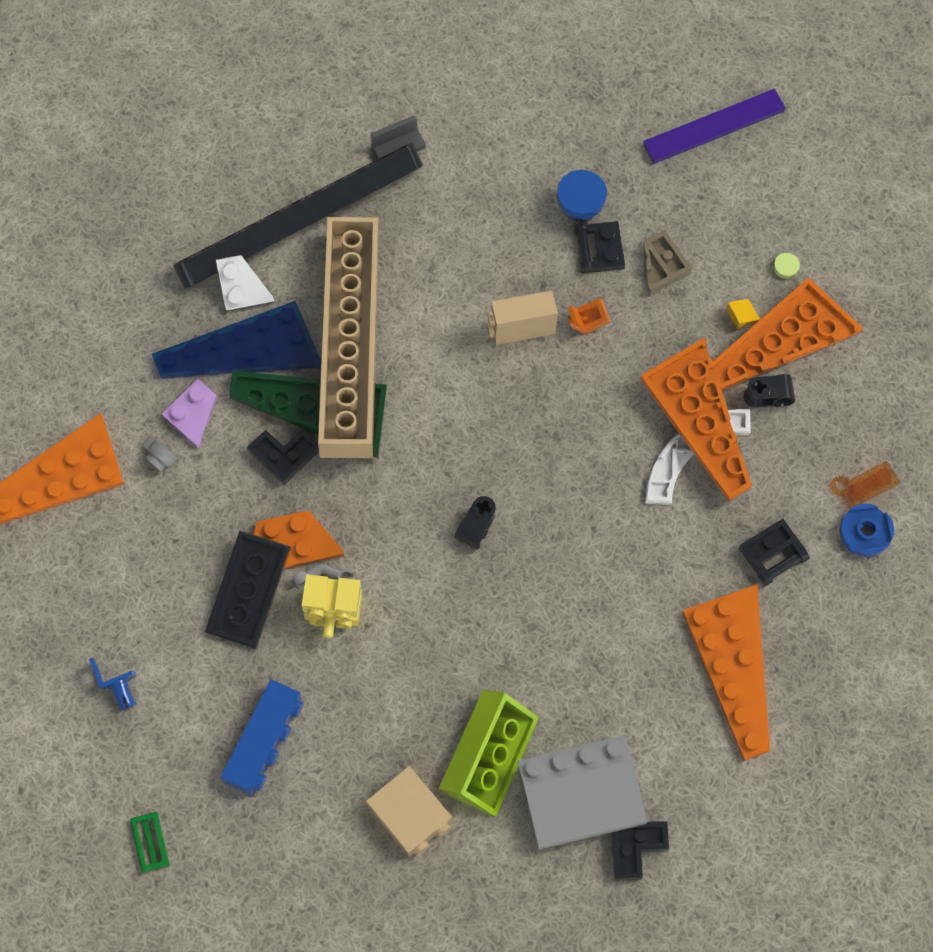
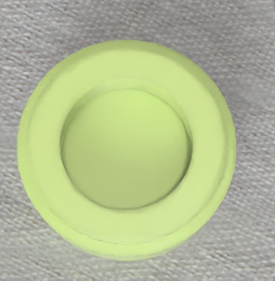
M782 253L774 262V272L780 278L791 279L798 273L800 262L795 255Z

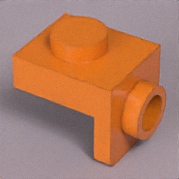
M600 297L579 308L573 305L567 307L570 314L568 316L570 326L573 330H577L583 335L611 323L604 301Z

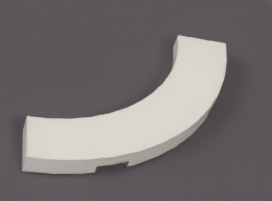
M750 409L728 410L732 429L736 436H749ZM679 433L668 442L653 466L646 489L645 504H672L673 489L677 477L687 461L694 455Z

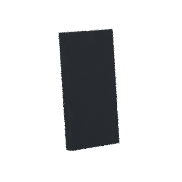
M239 531L205 633L257 649L291 550L290 546Z

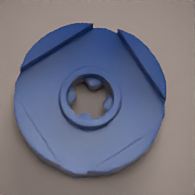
M859 504L852 507L845 514L840 524L839 532L843 544L850 553L862 557H873L881 554L888 548L894 536V524L891 517L886 512L884 514L877 506L873 504ZM863 525H867L868 529H873L874 532L870 533V536H865L860 530L863 528Z

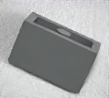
M415 115L373 132L370 135L371 148L377 159L412 142L417 152L426 148V143L418 131Z

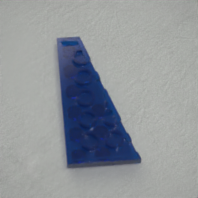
M296 301L152 354L161 379L192 377L196 375L214 376L232 373L233 371L260 373L273 372L274 370L321 369L322 364Z

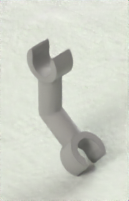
M318 564L306 572L301 571L294 575L293 582L299 590L305 586L306 574L324 575L338 580L343 575L353 577L354 572L347 568L338 570L325 564Z

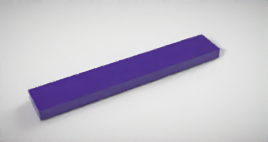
M774 88L644 140L643 146L653 164H656L785 112L786 107Z

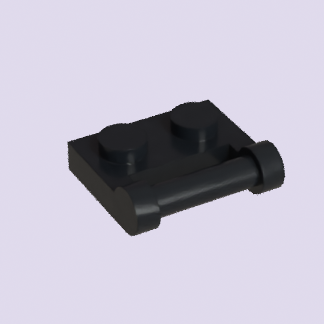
M618 221L594 224L583 222L574 225V233L578 236L581 255L580 272L582 274L625 269ZM587 234H594L598 262L591 261Z
M784 519L742 543L738 548L765 587L771 584L775 577L799 562L804 563L810 559L808 552ZM789 547L794 551V554L768 570L763 565Z

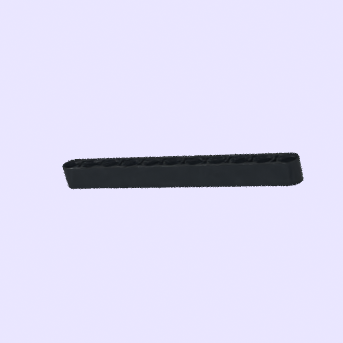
M413 142L404 145L175 263L173 267L184 288L191 287L218 273L217 259L238 255L245 259L421 168L423 163Z

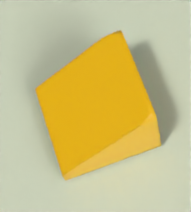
M749 299L732 301L727 304L726 311L737 331L760 320Z

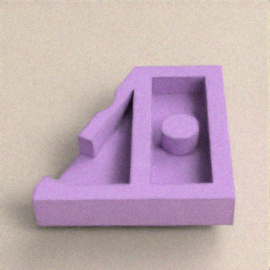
M197 379L161 415L193 445L199 448L204 431L210 420L211 411L215 406L217 395Z

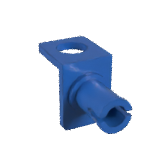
M90 658L89 661L99 687L102 690L106 688L112 689L119 706V711L127 709L124 698L129 707L135 706L136 702H134L127 684L129 679L137 676L135 671L132 670L104 682L95 659Z

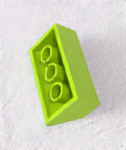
M483 689L439 789L455 800L496 817L518 768L517 761L521 760L539 717L506 693Z

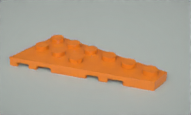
M808 277L712 361L717 382H719L721 390L724 391L753 377L760 376L860 334L864 328Z
M704 337L642 374L640 380L728 502H731L750 490L752 484L744 459L740 454L737 444L738 440L732 429L731 418L720 384L717 382L713 369L714 365L709 357Z
M102 413L0 482V525L124 485Z

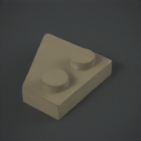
M666 230L644 240L643 251L647 287L650 295L691 273V266Z

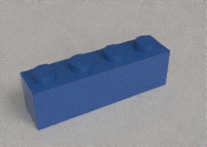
M270 679L221 775L223 783L251 796L254 795L256 790L261 791L267 778L264 773L268 765L272 767L278 758L279 751L276 749L280 741L285 742L290 734L292 727L288 725L292 717L297 718L303 708L304 703L301 702L300 692Z

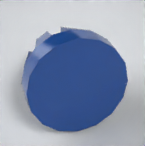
M581 169L571 171L563 176L558 184L557 201L559 207L568 218L574 221L575 219H581L582 222L588 221L600 213L605 206L607 196L605 182L592 171Z

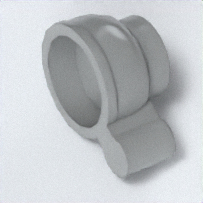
M152 435L142 444L150 452L146 459L160 471L165 467H170L178 460L171 451Z

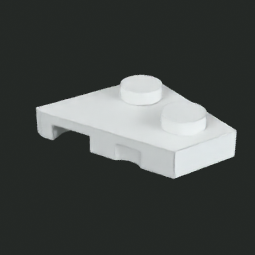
M241 255L216 260L226 310L274 301L272 294Z

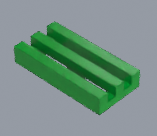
M158 812L131 818L130 822L142 874L170 867ZM153 819L162 857L161 862H157L148 822ZM143 822L152 862L150 865L146 864L137 824Z

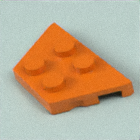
M309 510L257 521L253 535L291 547L284 570L344 556L342 548Z

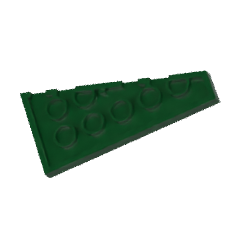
M232 372L229 391L230 399L319 435L321 379ZM375 383L373 457L379 459L387 384Z

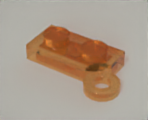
M885 461L851 480L845 476H836L832 480L830 488L838 496L846 495L854 507L898 486L900 481L888 462ZM844 482L846 488L839 490L836 487V483Z

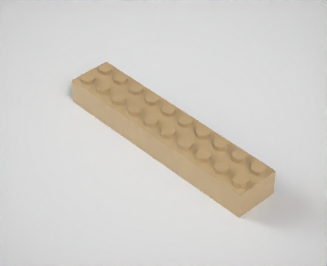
M327 217L318 437L320 458H373L379 250L378 217Z

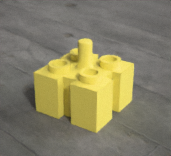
M306 574L302 609L304 618L309 621V624L323 626L322 636L324 638L333 637L335 622L336 627L341 629H351L352 626L359 625L362 603L360 580L344 578L335 580L328 579L326 576Z

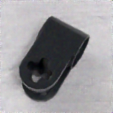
M779 374L775 376L753 377L749 381L743 395L745 403L756 408L768 406L782 407L781 404L783 406L794 404L796 399L792 376Z
M480 496L475 499L466 517L461 521L455 533V539L477 550L480 548L479 544L482 538L485 539L495 517L496 505L490 497ZM488 508V512H484L483 515L479 514V509Z

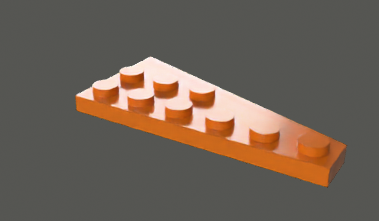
M756 584L682 611L743 761L770 751L758 587Z

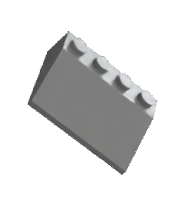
M625 735L517 761L518 776L539 850L647 824L636 772Z

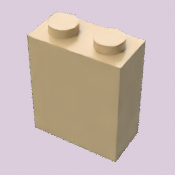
M553 291L492 301L491 311L487 312L489 338L494 337L495 344L499 345L555 334L558 312Z
M410 766L366 801L367 807L408 857L414 853L416 856H419L430 846L428 844L430 839L435 835L440 838L451 829L449 824L452 822V816Z

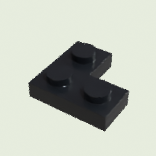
M303 429L285 446L265 430L247 447L248 451L284 485L319 453L318 443Z
M650 821L644 825L611 832L614 881L643 879L641 852L669 850L668 821Z

